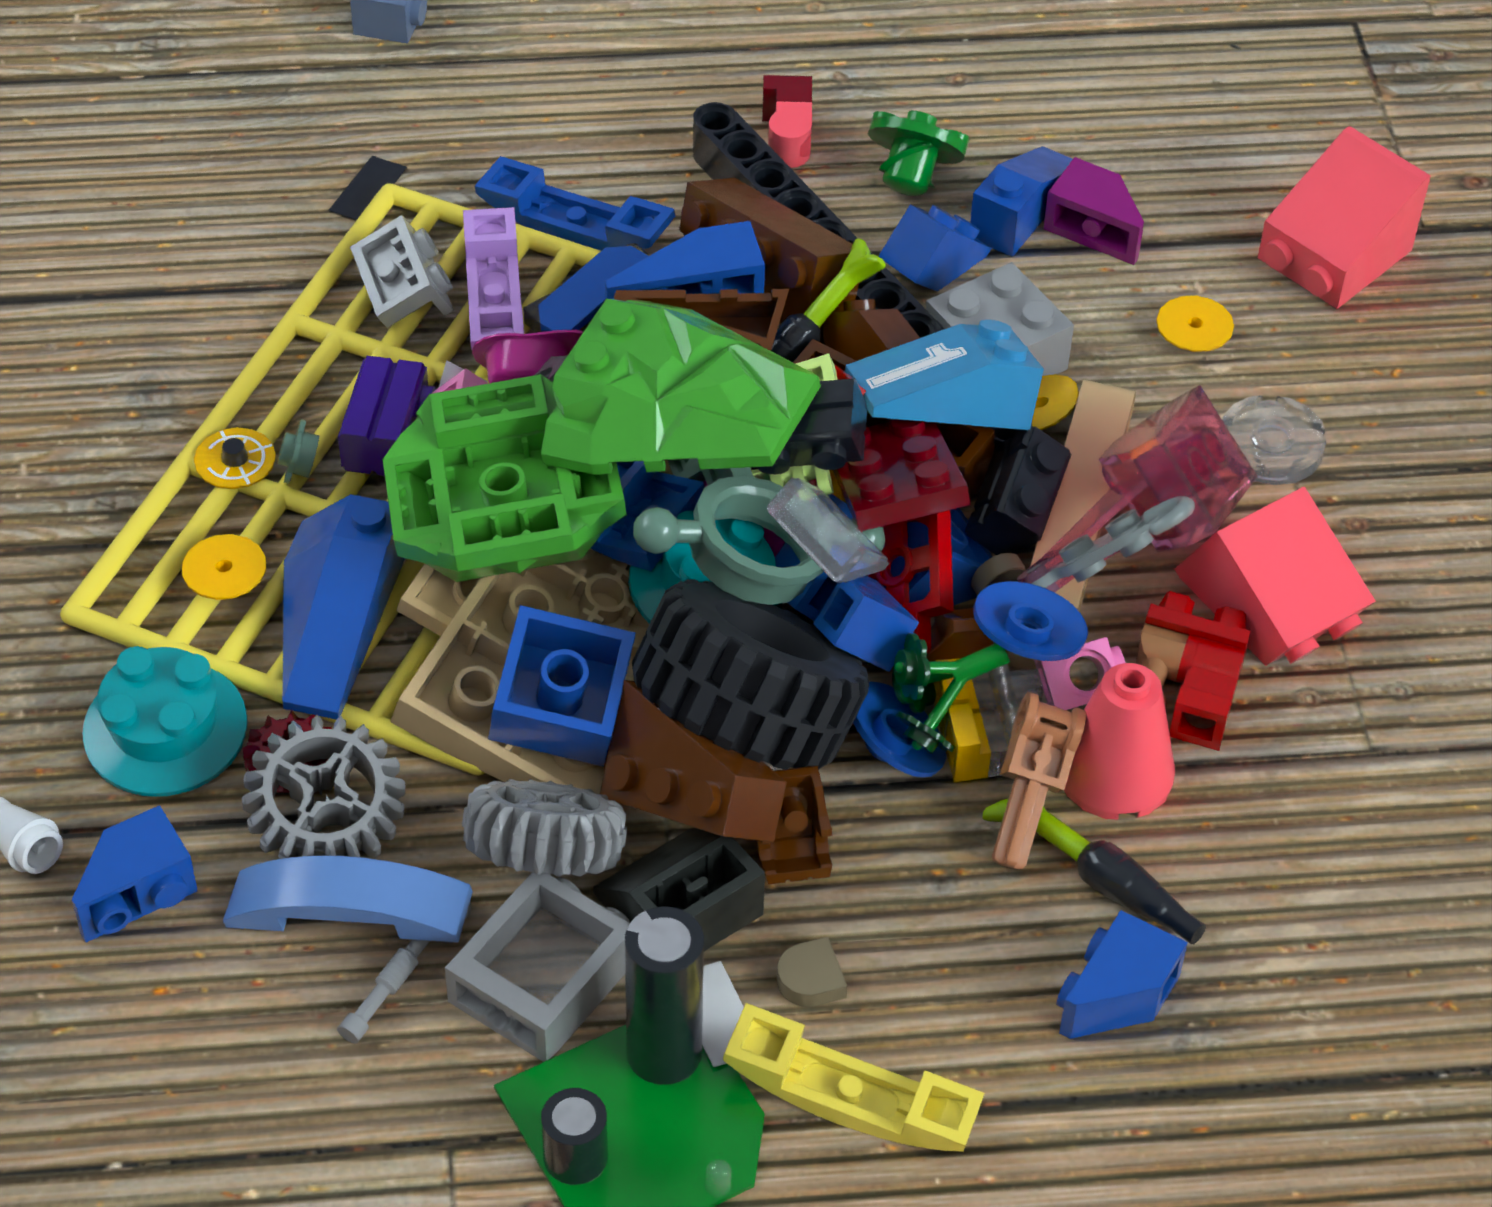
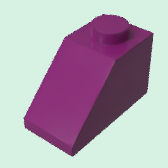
M1074 157L1048 191L1043 229L1135 265L1139 258L1144 220L1121 175Z

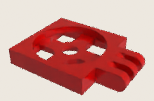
M950 510L882 526L885 534V547L875 560L863 561V575L869 576L886 586V590L919 622L913 633H916L919 639L926 641L927 653L931 650V617L954 612ZM918 522L928 527L929 545L915 549L908 547L907 523ZM902 556L905 560L904 570L900 575L893 577L890 572L891 564L895 558ZM930 570L929 593L923 600L909 603V582L916 573Z

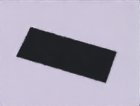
M372 155L328 211L357 220L381 187L388 183L395 184L407 167Z

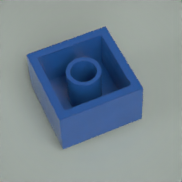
M520 605L493 706L488 739L604 767L636 633Z

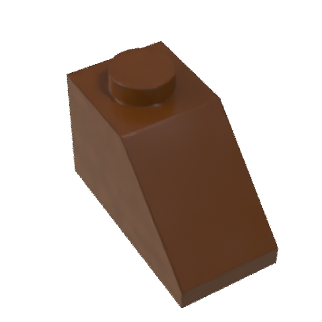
M875 299L843 301L844 311L832 312L823 323L824 345L856 361L920 338L898 309L875 310Z

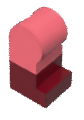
M763 75L762 121L769 122L768 145L790 168L804 165L809 160L811 154L812 76Z

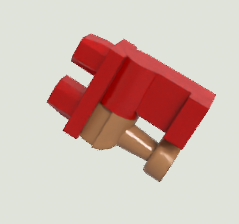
M1168 591L1159 605L1150 604L1145 624L1141 631L1136 664L1152 670L1158 676L1162 687L1166 680L1183 684L1175 703L1169 733L1170 737L1219 751L1251 632L1246 630V613L1242 610L1224 606L1217 608L1213 620L1193 615L1195 602L1189 596ZM1163 694L1164 704H1165V710H1166V707H1167V699H1166L1165 695ZM1189 713L1216 721V724L1211 728H1196L1186 720L1185 714Z

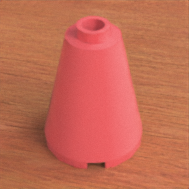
M1123 663L1113 666L1104 674L1084 708L1086 711V723L1064 789L1067 797L1083 811L1104 819L1118 820L1119 814L1138 812V818L1152 813L1165 803L1175 778V764L1161 682L1158 676L1149 668L1135 663Z

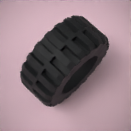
M687 579L684 582L680 581L665 591L632 660L636 686L642 689V694L649 702L656 703L660 707L662 713L671 719L678 720L684 724V728L698 736L701 734L714 741L713 744L728 751L730 749L750 760L756 762L764 761L770 763L773 767L785 770L790 767L799 768L816 765L820 769L831 763L836 758L869 691L868 673L866 668L862 667L861 660L857 656L834 646L814 624L810 625L800 619V616L786 609L783 610L774 605L745 601L723 591L713 582L703 581L700 583L695 579Z

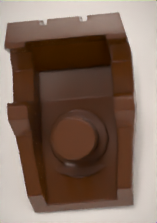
M818 766L773 770L787 782L774 842L754 840L768 885L786 883V880L789 879L790 882L808 880V877H812V879L830 877L832 861L829 855L828 837L832 836V827L826 809Z

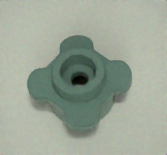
M300 419L296 435L285 432L277 464L287 466L284 483L287 484L290 483L292 474L308 478L313 466L319 435L304 431L306 420Z

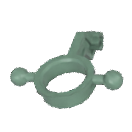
M697 458L667 460L673 475L702 482L706 481L708 484L703 489L693 511L694 520L676 519L669 510L654 507L645 509L636 518L633 527L634 539L644 551L658 554L667 552L676 543H689L692 558L702 573L715 585L742 600L766 605L790 602L803 593L807 583L823 573L833 549H843L850 558L866 561L874 559L882 551L885 543L883 527L859 532L853 518L844 526H827L817 510L799 495L772 481L754 478L750 467L700 470ZM730 518L744 520L773 531L790 545L800 563L796 566L780 568L764 565L741 555L724 541L716 529L715 520Z

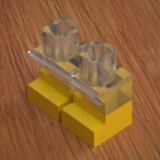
M946 659V660H936V661L954 662V661H956V660H958V659ZM1005 664L965 683L939 723L942 736L956 747L953 752L946 751L954 782L1001 776L1000 773L1011 739L1013 723L1023 697L1029 691L1039 695V701L1042 702V683L1038 669L1009 671L1008 665ZM954 678L934 682L936 690L934 706H936Z

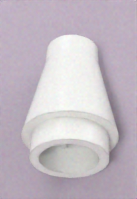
M0 797V851L16 871L31 874L46 871L58 860L63 848V840L57 825L50 819L13 805L5 798Z

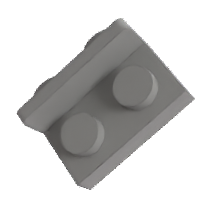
M403 215L350 246L376 316L387 328L430 301L434 303L444 316L454 311L447 294L448 291L453 289V286L440 264L434 262L433 257L439 253L435 243L424 228L415 231Z

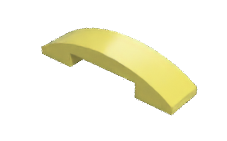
M745 1004L723 1055V1061L737 1072L794 1106L838 1125L905 1145L964 1152L982 1103L984 1092L928 1071H924L921 1081L917 1082L802 1038L805 1028L804 1024L754 1005Z

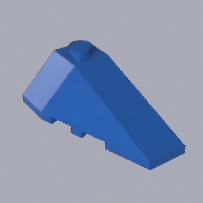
M350 494L301 522L284 560L283 709L336 720L341 716L405 561V558L397 556L388 501Z

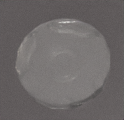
M1263 395L1251 396L1233 404L1225 413L1222 419L1218 446L1223 459L1236 473L1254 482L1283 485L1296 483L1311 476L1321 465L1326 446L1325 428L1322 420L1309 407L1291 398L1277 396L1276 401H1262Z

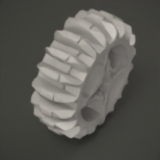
M316 715L311 722L312 730L303 732L299 724L292 721L288 726L289 740L271 733V736L268 738V748L271 753L256 750L252 756L253 766L257 770L247 771L243 778L244 787L250 792L242 796V806L244 811L252 814L247 819L249 832L252 834L263 833L260 838V848L265 853L280 848L278 859L300 856L360 857L359 851L361 850L367 855L377 858L381 853V844L378 838L392 840L396 835V825H394L392 820L403 818L404 804L398 799L404 796L406 792L405 781L395 777L400 772L398 759L396 757L384 758L387 754V743L383 738L367 744L369 729L364 724L358 727L352 734L346 733V720L342 716L334 722L333 729H323V721ZM328 759L326 763L319 766L304 764L313 760ZM353 767L363 774L372 787L374 798L370 806L359 801V794L348 787L350 772ZM279 785L289 790L290 798L300 804L298 820L294 825L281 814L275 804L274 798ZM334 787V799L330 800L326 795V801L321 802L317 800L314 805L315 792L319 791L322 796V790L331 791ZM329 825L346 827L337 832L319 833L322 828Z
M509 779L506 782L492 781L474 788V791L469 793L467 807H464L463 841L466 842L465 848L481 860L492 861L496 866H508L514 868L516 872L524 870L535 872L537 875L545 873L561 877L563 874H572L581 877L586 873L598 874L616 866L617 861L621 857L622 847H625L626 813L619 803L614 800H608L607 795L595 794L591 789L576 788L572 784L562 785L552 781L537 782L532 779L528 781Z

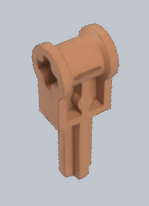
M1029 691L1023 697L1013 723L1011 739L1000 773L1002 776L1014 779V783L992 854V859L997 864L1012 869L1023 870L1025 868L1047 792L1057 793L1065 789L1074 755L1086 723L1085 710L1075 707L1070 712L1040 702L1039 695Z

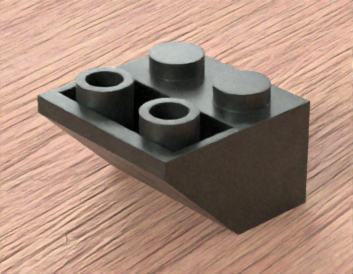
M690 828L593 886V894L605 907H612L622 912L630 922L640 913L655 907H673L689 913L702 928L704 951L763 915L765 872L733 837H723L701 829Z

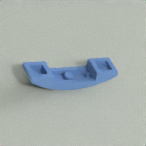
M349 856L282 858L252 865L239 871L223 922L226 928L284 931L288 918L390 924L395 926L400 939L459 943L473 891L470 884L455 878L390 861Z

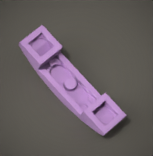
M514 208L463 210L471 350H473L474 344L486 336L498 333L524 334Z

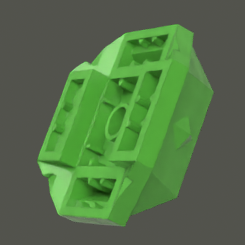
M541 374L429 394L416 412L417 419L400 434L382 459L397 556L425 563L455 582L510 572L521 573L527 569L581 560L605 529L627 515L617 462H612V474L597 475L544 464L541 449L546 420L557 406L552 389L553 382Z

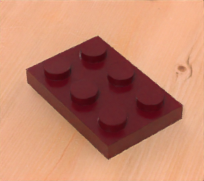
M892 419L889 422L866 427V431H864V460L846 462L842 468L832 470L859 532L970 505L967 483L935 422Z

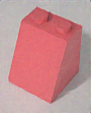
M1348 126L1265 220L1258 259L1302 286L1311 294L1338 309L1412 251L1431 175L1351 126Z
M1305 486L1217 531L1174 569L1179 578L1214 614L1217 608L1224 606L1242 610L1246 613V630L1251 631L1247 648L1265 666L1283 656L1287 658L1290 664L1300 660L1320 647L1316 638L1329 632L1333 640L1349 633L1363 623L1358 614L1376 602Z

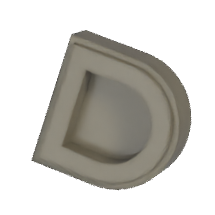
M829 937L796 944L788 948L781 955L777 966V985L781 994L788 1001L796 1005L811 1007L847 998V984Z

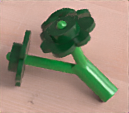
M908 633L904 642V650L897 652L893 665L892 685L897 699L902 704H909L913 713H921L925 710V706L932 705L935 702L936 690L933 682L954 679L924 724L913 716L898 711L895 716L908 725L903 735L912 742V747L915 750L923 749L933 754L935 749L939 747L945 751L953 752L956 747L935 731L936 727L967 681L1010 663V659L1006 650L995 643L954 662L929 661L926 657V641L919 639L916 633Z

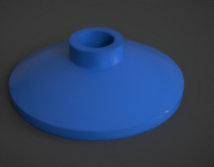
M1016 581L995 583L984 588L978 594L974 603V618L982 632L1000 647L1022 657L1041 661L1068 659L1082 650L1088 636L1086 621L1078 609L1062 596L1041 586Z
M869 682V691L853 721L869 752L878 760L887 762L892 767L908 775L922 778L935 775L946 762V751L939 747L935 749L933 754L923 749L915 750L912 747V742L903 735L908 725L895 716L898 711L913 716L924 724L929 717L925 711L917 714L913 713L909 704H902L897 699L893 687L880 682Z

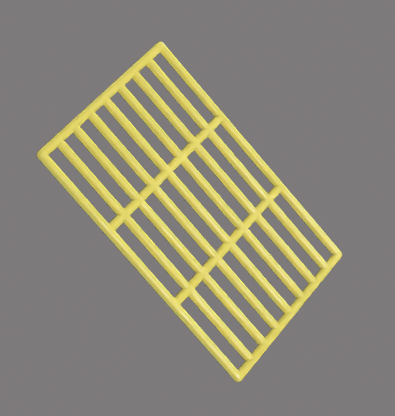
M391 183L381 187L62 607L60 616L64 623L127 647L138 646L146 649L172 647L202 655L208 660L211 669L223 674L236 687L283 704V651L267 674L239 664V662L283 601L284 560L217 655L189 644L221 600H214L197 594L167 636L139 626L181 571L182 561L188 550L206 537L238 492L264 501L240 534V536L247 537L260 546L286 509L310 517L350 494L357 495L373 471L370 474L346 471L327 499L300 491L308 478L292 474L289 484L284 483V474L278 483L264 478L249 487L238 489L218 488L215 486L118 618L90 608L190 475L202 479L196 472L194 463L197 447L206 437L226 429L296 335L321 344L256 430L264 434L273 444L342 350L366 358V356L391 358L393 363H397L398 360L422 362L427 367L428 386H433L435 382L440 383L446 360L451 361L470 334L468 300L428 357L403 349L402 347L434 304L432 301L394 323L381 341L355 333L373 309L365 285L335 325L310 318V316L354 257L350 246L372 234L393 205L417 213L410 223L415 231L424 228L429 233L438 220L462 227V230L438 261L451 280L466 259L463 210L473 209ZM516 224L518 264L529 249L554 257L522 303L524 334L529 332L539 317L538 305L561 285L574 264L586 265L601 252L600 250ZM591 320L579 331H585ZM480 365L474 374L488 381L487 369ZM359 372L314 432V434L319 435V442L310 475L338 438ZM407 559L402 566L361 668L399 613L396 610L401 597L425 563ZM424 627L371 709L367 711L346 703L341 716L346 720V728L355 731L364 724L369 729V736L378 740L383 738L386 743L476 776L483 775L485 772L479 770L476 766L441 751L390 722L399 697L441 637ZM319 716L321 719L332 723L336 721V719Z

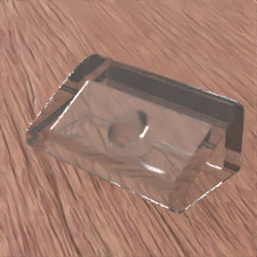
M792 477L767 506L768 513L815 563L837 583L851 581L882 571L889 565L887 562L888 558L819 487L800 478L795 479Z

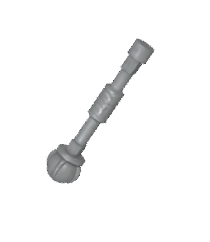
M471 902L469 903L466 918L470 915L471 912ZM411 940L405 949L399 948L379 973V976L376 977L375 982L377 985L355 1013H348L338 1026L337 1031L345 1040L354 1044L358 1043L369 1028L367 1022L389 994L394 995L418 965L417 957L430 941Z

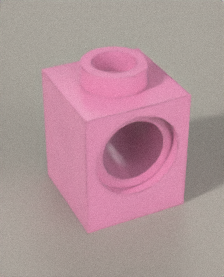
M1104 637L1086 642L1078 654L1068 659L1059 661L1034 660L1047 704L1069 710L1087 704L1104 674L1113 666L1125 663L1120 647L1117 645L1110 648L1108 638ZM1079 657L1090 659L1098 669L1097 682L1087 691L1075 687L1069 675L1072 663Z

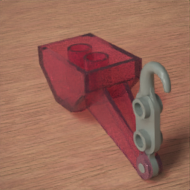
M1201 385L1173 399L1119 437L1108 447L1098 460L1102 465L1104 479L1111 489L1042 558L1017 577V581L1034 584L1056 592L1074 578L1077 582H1081L1093 576L1106 566V559L1118 552H1121L1123 557H1128L1140 551L1149 543L1153 544L1157 552L1185 548L1217 532L1258 476ZM1128 505L1129 511L1118 516L1105 527L1108 532L1107 534L1094 541L1091 540L1090 537Z

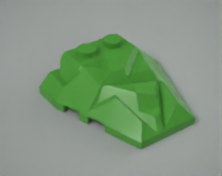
M606 299L554 375L552 389L557 406L546 420L541 456L546 465L593 475L612 474V462L644 461L647 472L665 471V460L697 458L700 470L773 466L820 389L819 376L692 309L643 300L622 301Z

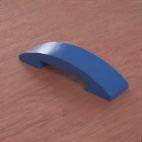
M502 156L497 159L475 184L476 194L492 207L514 208L515 221L517 223L600 251L606 247L632 246L638 250L651 248L675 218V209L634 196H630L621 207H617L545 184L544 170L542 168Z

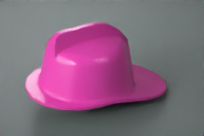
M555 330L529 334L498 333L483 337L474 344L472 354L475 361L487 369L489 383L534 376L551 356H568L584 331Z

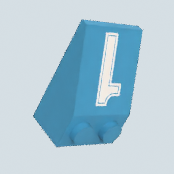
M981 320L979 325L958 324L850 363L845 368V372L852 378H856L857 383L866 390L863 397L867 410L872 417L1030 430L1044 368L1028 350V347L1014 333L1011 326L996 320Z

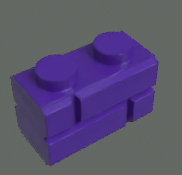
M366 356L363 359L338 435L341 467L345 471L366 474L375 471L377 475L385 476L382 459L400 434L417 419L416 412L428 395L436 390L435 386H428L427 367L422 362L398 360L397 363H393L391 358Z

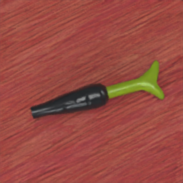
M855 239L842 269L804 313L789 315L778 326L771 351L794 362L812 339L820 342V326L858 283L886 267L884 260L877 255L871 254L864 240Z
M1008 799L1000 800L986 807L983 811L982 819L990 822H1002ZM1043 807L1036 833L1077 861L1079 875L1085 883L1127 909L1172 930L1190 944H1195L1199 941L1205 932L1206 925L1187 912L1140 864L1111 842L1104 840L1088 841Z

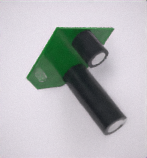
M673 907L648 909L637 915L626 930L625 1025L494 1085L496 1093L563 1207H714L755 1186L765 1113L740 1074L727 1063L713 1067L702 1045L704 934L697 920L681 909Z

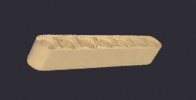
M1083 380L1064 445L1070 450L1072 455L1042 538L1036 544L1030 569L1038 564H1041L1045 569L1061 562L1063 559L1059 551L1083 535L1088 534L1092 541L1100 538L1132 417L1136 390ZM1073 575L1063 577L1053 583L1056 587L1053 592L1068 600L1080 612L1089 578L1077 582ZM1008 651L1010 663L1006 664V666L1037 672L1034 659L1022 657Z

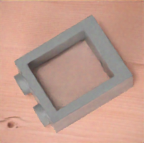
M532 872L445 967L448 1002L545 1062L554 1057L625 975V933L631 922L619 910L612 907L604 908L584 896L571 881L562 877L554 878L545 873L537 875L535 872Z

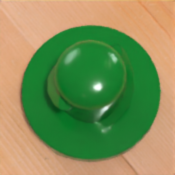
M914 110L908 112L907 118H901L883 111H875L868 131L869 137L874 142L890 150L888 159L879 168V171L884 172L882 178L884 184L891 190L908 196L923 195L928 191L929 187L935 188L931 178L936 163L955 164L962 162L968 147L969 136L959 131L936 127V117Z

